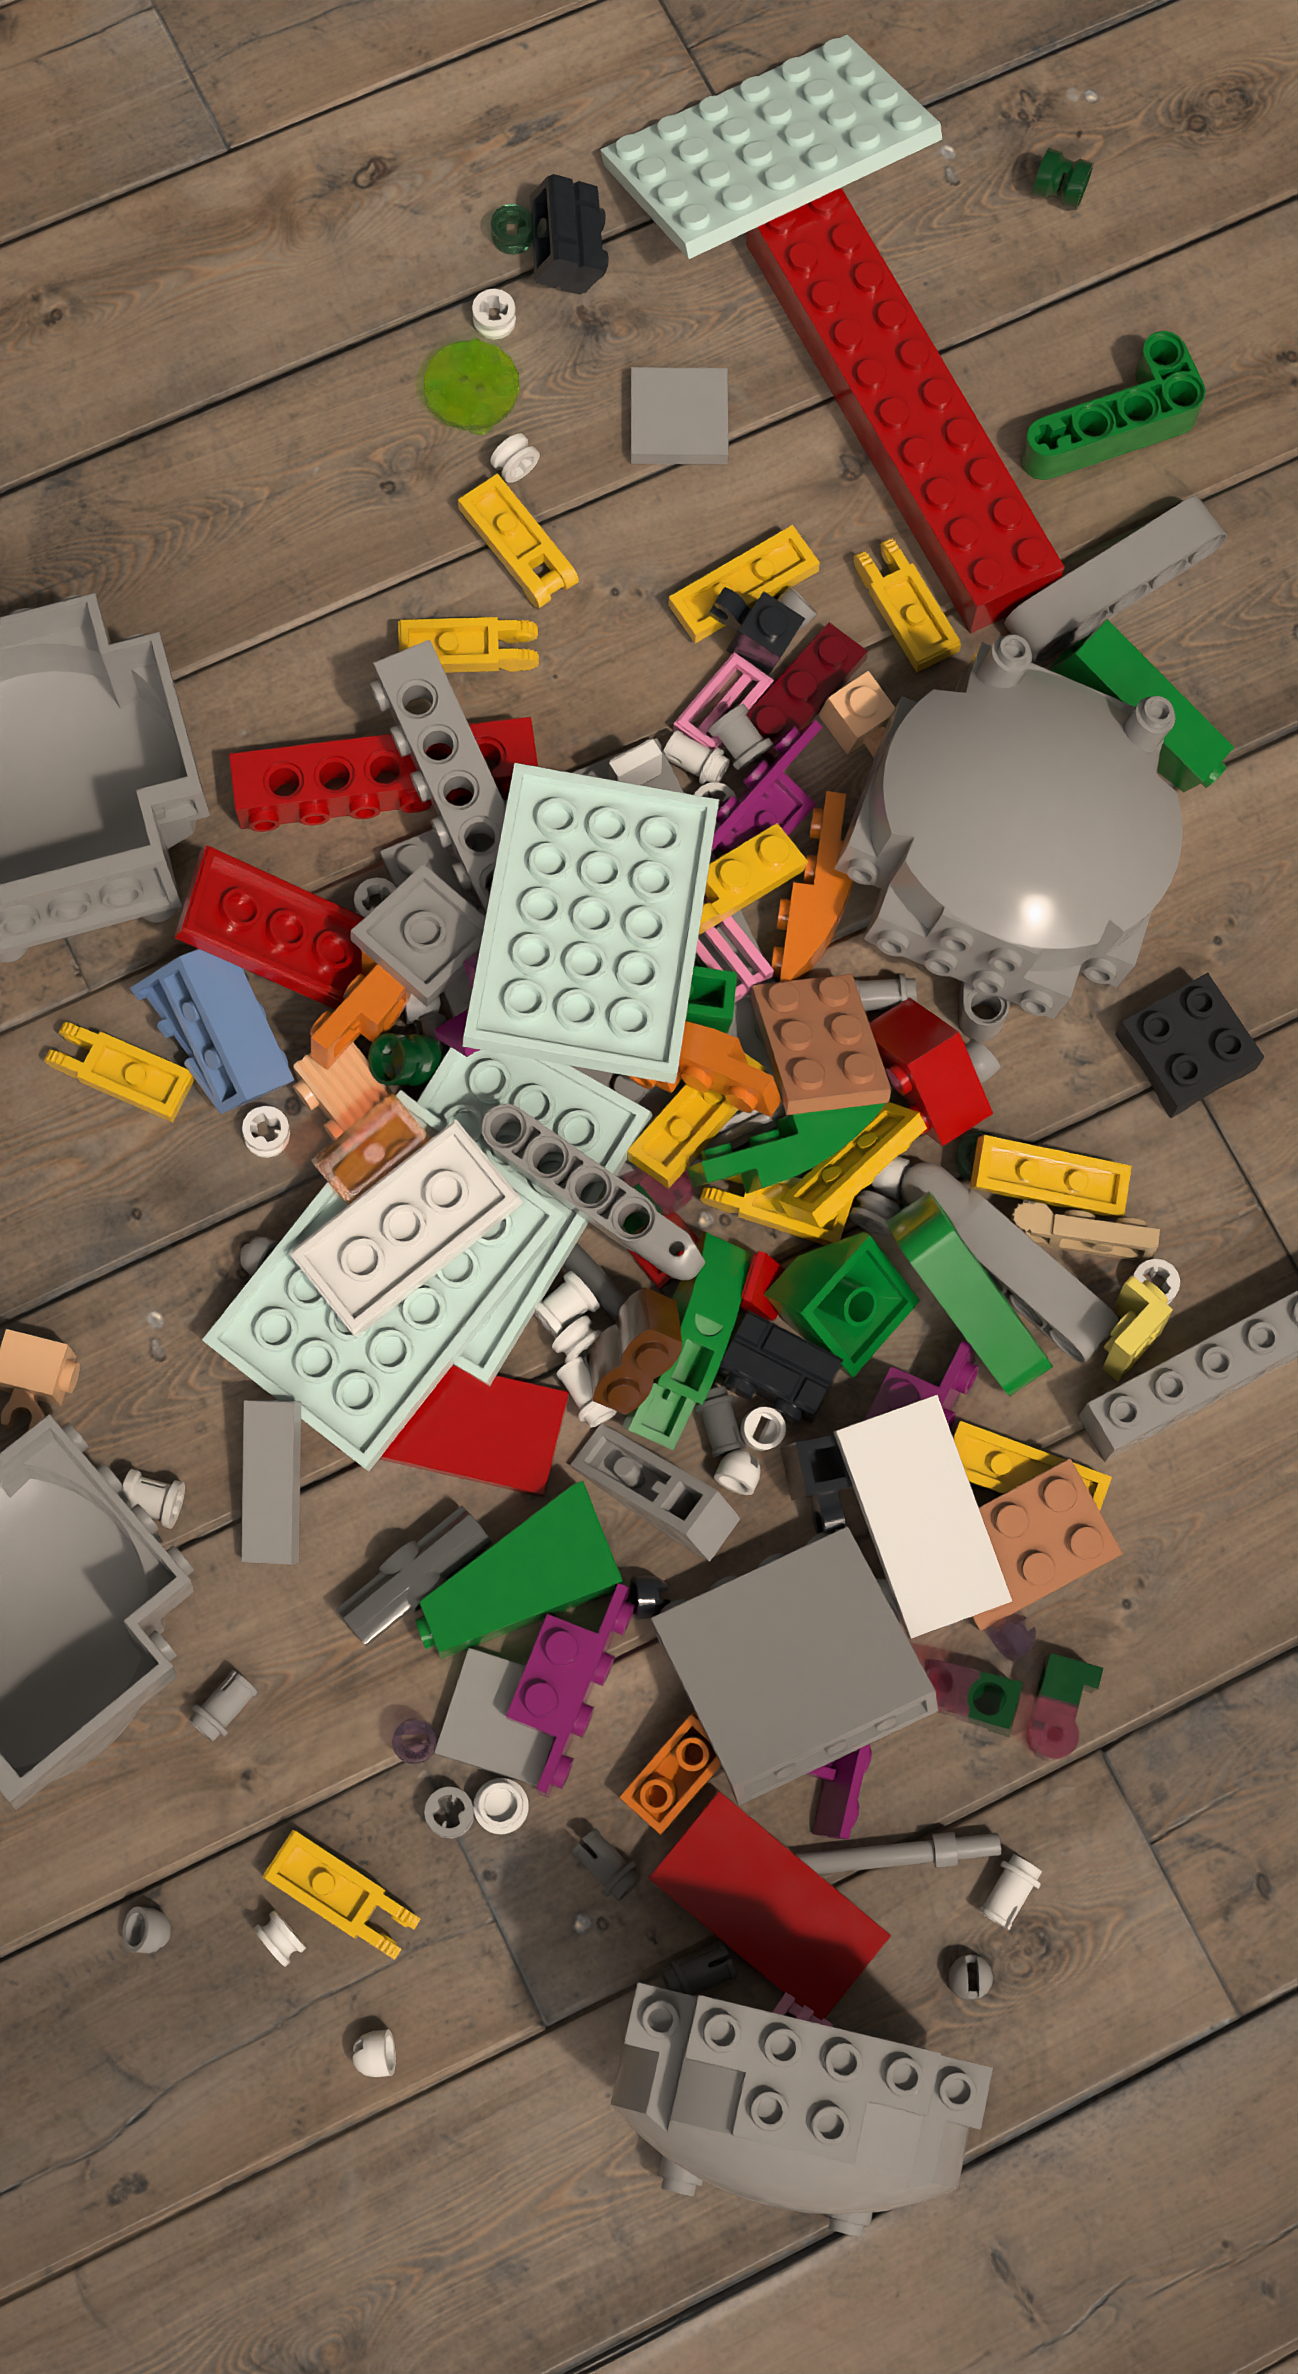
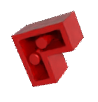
M910 997L869 1023L888 1079L901 1095H904L909 1106L907 1108L919 1112L927 1127L920 1136L927 1134L943 1147L993 1115L961 1034L955 1028Z

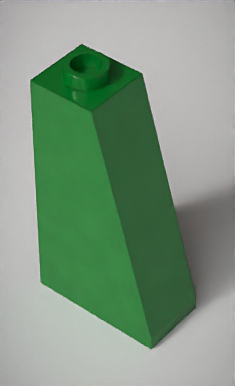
M1108 619L1073 642L1049 667L1048 670L1134 707L1146 697L1160 696L1167 699L1174 708L1175 723L1164 738L1159 753L1157 772L1183 793L1199 784H1202L1205 788L1209 787L1226 770L1227 766L1222 761L1235 747Z
M584 1481L570 1486L420 1601L425 1616L414 1620L426 1650L436 1646L442 1660L468 1648L478 1646L542 1621L546 1618L547 1614L554 1616L615 1592L618 1583L623 1585V1580Z

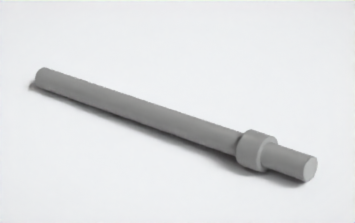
M954 1832L931 1834V1840L800 1853L796 1855L817 1873L826 1874L934 1862L935 1868L957 1866L960 1859L1001 1855V1845L998 1833L955 1837Z

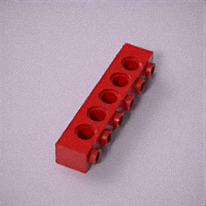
M531 717L469 724L484 759L493 760L499 764L495 769L490 770V773L504 800L508 799L514 763L538 767ZM391 734L229 754L235 810L241 829L250 828L256 832H267L277 829L280 824L300 822L304 825L315 826L328 822L330 818L351 816L355 819H370L384 811L401 809V811L406 813H419L426 811L432 806L430 799L421 802L410 777V774L416 772L417 769L410 754L403 757L400 756ZM435 743L428 747L425 754L433 760H443L449 757L453 750L444 743ZM383 772H393L398 775L395 781L388 784H382L374 780ZM334 778H343L348 781L343 788L338 790H330L324 787L329 780ZM284 784H292L298 787L289 796H279L274 793L278 787ZM456 788L451 790L445 799L454 806H463L472 800L473 794L467 789Z

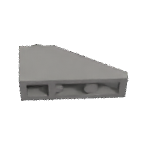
M602 1423L570 1465L576 1472L666 1536L709 1562L741 1519L718 1490Z

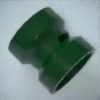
M1049 147L1038 170L1032 194L1044 199L1050 196L1059 198L1063 206L1077 210L1087 188L1094 163L1081 158L1076 161L1066 159L1063 152ZM1068 174V175H1067V178H1066V181H1065V184L1062 185V184H1063V181H1064V178H1065V175Z
M387 1033L380 1035L372 1043L368 1062L373 1078L380 1084L385 1086L404 1084L424 1086L428 1085L442 1062L438 1043L431 1036L425 1034L405 1036L399 1033Z

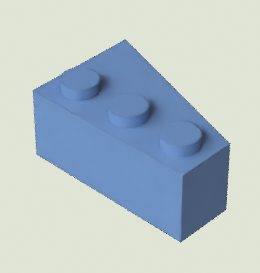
M198 949L179 956L130 987L138 1001L147 998L162 1018L158 1022L157 1027L164 1037L168 1038L174 1035L190 1058L186 1059L185 1066L220 1114L266 1096L294 1081L288 1067L287 1057L277 1044L266 1020L265 1010L260 1002L257 1001L243 968Z

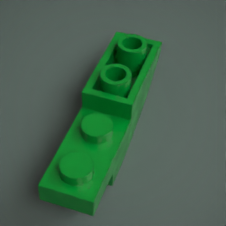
M886 1103L788 1115L776 1120L779 1129L748 1138L751 1148L733 1152L731 1144L728 1143L701 1151L702 1162L687 1167L692 1188L741 1174L746 1194L788 1180L815 1167L837 1153L861 1133Z
M705 1231L702 1232L696 1247L706 1263L694 1278L680 1280L672 1298L677 1301L682 1336L681 1353L668 1371L653 1379V1387L649 1396L638 1408L627 1414L622 1425L623 1428L671 1450L675 1449L695 1403L704 1404L715 1379L735 1324L751 1258L750 1252Z

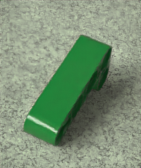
M1158 331L1146 339L1135 373L1137 386L1034 421L1028 428L1021 456V464L1025 472L1034 479L1048 480L1190 431L1198 419L1206 390L1194 361L1181 337L1173 332ZM1153 360H1160L1168 365H1159ZM1172 401H1182L1187 406H1179ZM1127 416H1138L1143 421H1133ZM1082 431H1093L1097 433L1099 436H1088L1084 434Z
M930 1191L886 1220L895 1241L906 1258L1009 1397L1054 1367L1036 1339L961 1238L956 1227Z

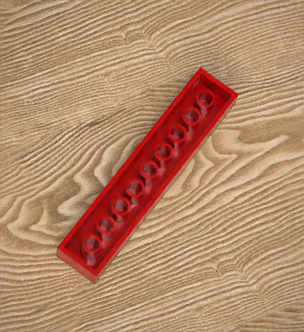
M843 189L834 190L748 231L746 238L748 249L970 634L1008 617L1020 604L1061 579L1065 566Z

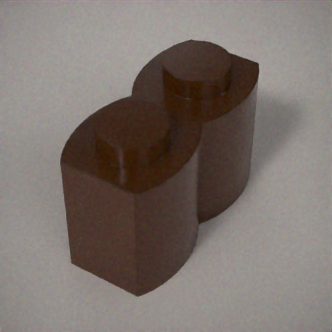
M644 1287L633 1293L623 1303L617 1315V1324L604 1330L590 1348L589 1367L593 1402L622 1414H628L646 1400L652 1390L653 1379L668 1371L677 1361L682 1350V1336L676 1300Z

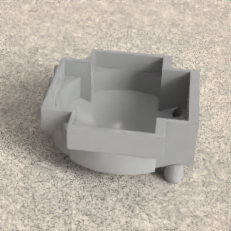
M95 593L85 596H69L58 603L35 609H18L8 616L0 617V961H16L26 953L28 947L140 917L150 922H163L169 919L178 907H182L168 848L193 835L197 819L208 817L210 813L199 775L197 760L188 735L160 632L149 635L136 634L127 637L122 642L111 644L105 619Z
M1008 635L998 638L993 646L981 642L952 691L934 689L918 703L906 697H901L887 721L834 869L847 874L849 878L859 884L873 885L881 888L863 940L877 945L882 952L888 955L903 956L925 965L930 972L936 975L951 976L973 985L978 992L984 995L999 996L1016 1003L1024 1011L1032 1015L1047 1016L1054 1019L1071 999L1079 972L1085 974L1093 982L1110 984L1114 987H1118L1135 967L1152 910L1163 898L1173 880L1182 849V812L1177 792L1156 773L1159 753L1165 736L1174 726L1175 713L1172 704L1163 697H1146L1134 707L1031 663L1032 653L1028 642L1018 635Z
M50 1414L0 1453V1791L15 1810L19 1809L50 1782L79 1769L102 1753L130 1724L140 1707L177 1677L174 1667L170 1663L177 1655L160 1634L165 1628V1615L194 1592L191 1580L188 1577L194 1569L183 1554L174 1545L167 1550L160 1545L163 1541L156 1532L159 1528L148 1513L139 1504L135 1505L132 1509L126 1505L128 1499L121 1491L124 1487L113 1472L104 1463L95 1468L83 1454L89 1446L79 1432L69 1422L60 1427Z
M638 1983L610 2105L637 2134L662 2154L658 2176L663 2177L661 2189L694 2197L696 2186H702L703 2181L732 2195L770 2207L803 2213L825 2214L826 2217H830L829 2230L862 2237L864 2226L870 2227L873 2212L888 2211L925 2202L958 2189L970 2128L981 2130L993 2068L942 2056L938 2052L701 1995L696 1997Z

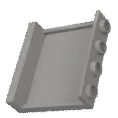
M848 1526L837 1532H821L811 1538L806 1546L787 1555L784 1553L772 1555L763 1560L757 1569L738 1578L736 1576L725 1577L714 1583L708 1592L691 1600L679 1599L666 1605L659 1615L651 1618L660 1645H663L725 1772L729 1787L738 1806L938 1711L936 1691Z

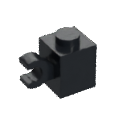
M726 587L723 588L708 613L718 622L727 625L737 632L726 651L730 654L737 653L767 676L770 675L806 619L764 591L751 610L736 592Z
M835 1435L796 1442L781 1447L780 1450L791 1500L812 1496V1517L816 1533L845 1528V1517L838 1491L851 1488L853 1485Z

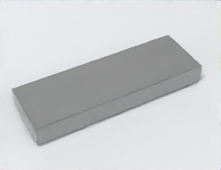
M244 1400L242 1562L286 1565L299 1563L301 1401Z

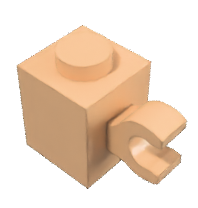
M867 671L828 697L819 713V717L847 755L865 744L874 758L887 721L895 706L871 673Z
M6 1329L0 1347V1391L11 1393L12 1395L1 1413V1423L5 1428L12 1429L16 1416L21 1412L27 1411L32 1414L29 1431L45 1418V1414L38 1405V1401L61 1406L65 1392L70 1394L73 1392L79 1376L80 1363L75 1362L76 1355L68 1344Z

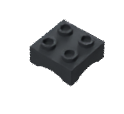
M1208 972L1123 1020L1115 1034L1124 1049L1135 1059L1149 1079L1161 1105L1170 1118L1187 1110L1221 1087L1253 1072L1264 1058V1055Z

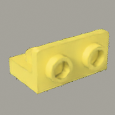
M1130 1276L1124 1283L1114 1305L1113 1311L1122 1319L1110 1333L1112 1337L1104 1346V1349L1109 1354L1102 1369L1117 1382L1123 1378L1160 1337L1173 1311L1167 1305L1168 1298L1156 1285L1147 1280L1141 1283L1134 1276Z

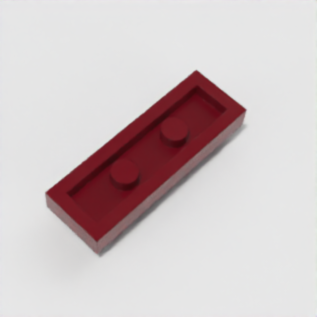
M829 622L746 714L762 738H769L773 744L792 726L795 725L799 730L803 729L821 711L828 697L839 691L866 661L868 651ZM772 746L762 756L771 762L779 752Z

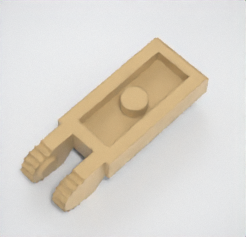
M1029 1201V1203L1023 1202L1021 1205L1018 1204L1017 1208H1014V1214H1012L1010 1219L1036 1244L1047 1248L1145 1262L1152 1259L1159 1244L1160 1229L1149 1228L1145 1221L1135 1218H1119L1114 1223L1095 1220V1215L1079 1210L1065 1211L1064 1215H1054L1046 1204L1037 1202L1031 1204Z

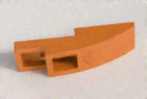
M826 791L824 809H813L810 838L819 839L817 855L807 854L808 863L805 867L803 884L793 882L791 900H780L777 929L787 931L784 947L774 946L771 966L774 970L773 977L780 978V982L802 980L809 975L833 939L845 912L853 880L847 874L835 870L834 867L844 842L840 841L846 793Z
M362 951V974H359L347 987L343 995L345 1000L333 1013L329 1010L324 1012L310 1030L311 1058L326 1070L335 1063L360 1034L372 1043L380 1035L387 1034L412 995L364 951Z
M685 1021L675 1084L628 1076L632 1081L644 1088L652 1089L655 1085L670 1093L674 1091L680 1080L683 1079L686 1084L700 1092L706 1093L711 1089L724 1095L731 1105L743 1112L752 1113L753 1110H756L769 1117H772L782 1101L773 1076L748 1065L739 1038Z
M695 1712L686 1719L619 1797L660 1835L722 1767Z

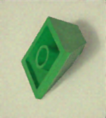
M865 1232L797 1256L764 1294L787 1324L801 1337L842 1358L843 1362L840 1370L852 1378L920 1302L919 1298L877 1243Z

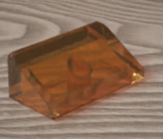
M391 1093L314 1156L311 1161L346 1204L350 1205L431 1138L400 1100Z

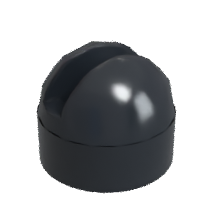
M649 1575L633 1576L631 1578L630 1603L635 1605L632 1614L635 1620L651 1619L659 1615L660 1611L671 1602L669 1599H660L659 1593L669 1591L668 1585L663 1580Z

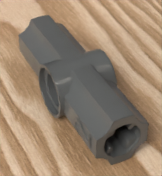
M461 1506L421 1540H412L392 1554L379 1568L380 1573L365 1586L358 1589L336 1611L367 1647L410 1610L412 1612L420 1610L422 1608L420 1605L422 1599L445 1583L462 1567L469 1564L473 1558L485 1551L492 1544V1541L474 1517Z

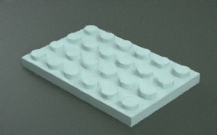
M845 35L841 38L831 39L823 46L800 57L788 59L783 65L759 76L750 77L744 80L742 84L723 93L709 96L699 104L680 113L666 116L658 123L637 133L625 135L617 142L600 149L603 165L682 253L688 259H691L942 140L940 122L854 40Z
M514 763L462 1047L675 1084L719 799Z
M450 1048L417 1103L446 1125H449L456 1119L482 1152L567 1216L563 1225L453 1364L490 1386L534 1314L535 1307L542 1301L589 1222L497 1157L484 1140L482 1134V1121L486 1113L498 1105L512 1104L522 1109L615 1176L618 1175L627 1160V1150L644 1132L653 1115L648 1109L569 1065L485 1050L474 1052L466 1057L455 1049ZM517 1123L504 1125L497 1134V1142L502 1144L514 1142L520 1136L522 1125ZM553 1152L545 1155L539 1163V1172L544 1174L557 1172L564 1162V1155ZM601 1182L588 1184L581 1193V1202L586 1204L600 1202L607 1192V1186Z
M401 1090L202 1339V1341L277 1400L301 1401V1419L368 1471L375 1465L567 1219L565 1213L487 1156L524 1203L356 1338L289 1253L448 1126Z

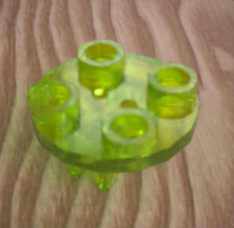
M475 337L470 341H459L444 347L430 360L424 374V396L428 409L446 425L464 431L469 430L475 435L489 433L494 425L504 420L513 411L520 395L519 372L511 357L498 346L480 341ZM461 379H466V380H467L466 382H463V383L460 382ZM482 388L484 390L479 392L476 389Z

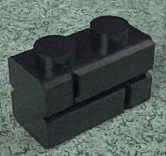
M552 174L547 176L530 195L535 280L537 284L552 288L560 286L561 290L580 295L586 293L601 279L608 267L609 256L607 251L602 249L601 235L605 225L606 214L605 210L599 207L598 186L581 181L573 183V179Z
M748 1311L720 1363L718 1375L726 1379L723 1386L732 1393L749 1400L756 1394L772 1402L771 1408L778 1411L784 1420L799 1424L802 1418L812 1423L841 1368L843 1359Z

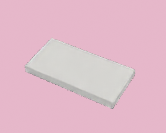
M455 1119L289 1254L351 1333L357 1338L524 1202Z
M938 1395L834 1431L907 1638L911 1639L1012 1602Z

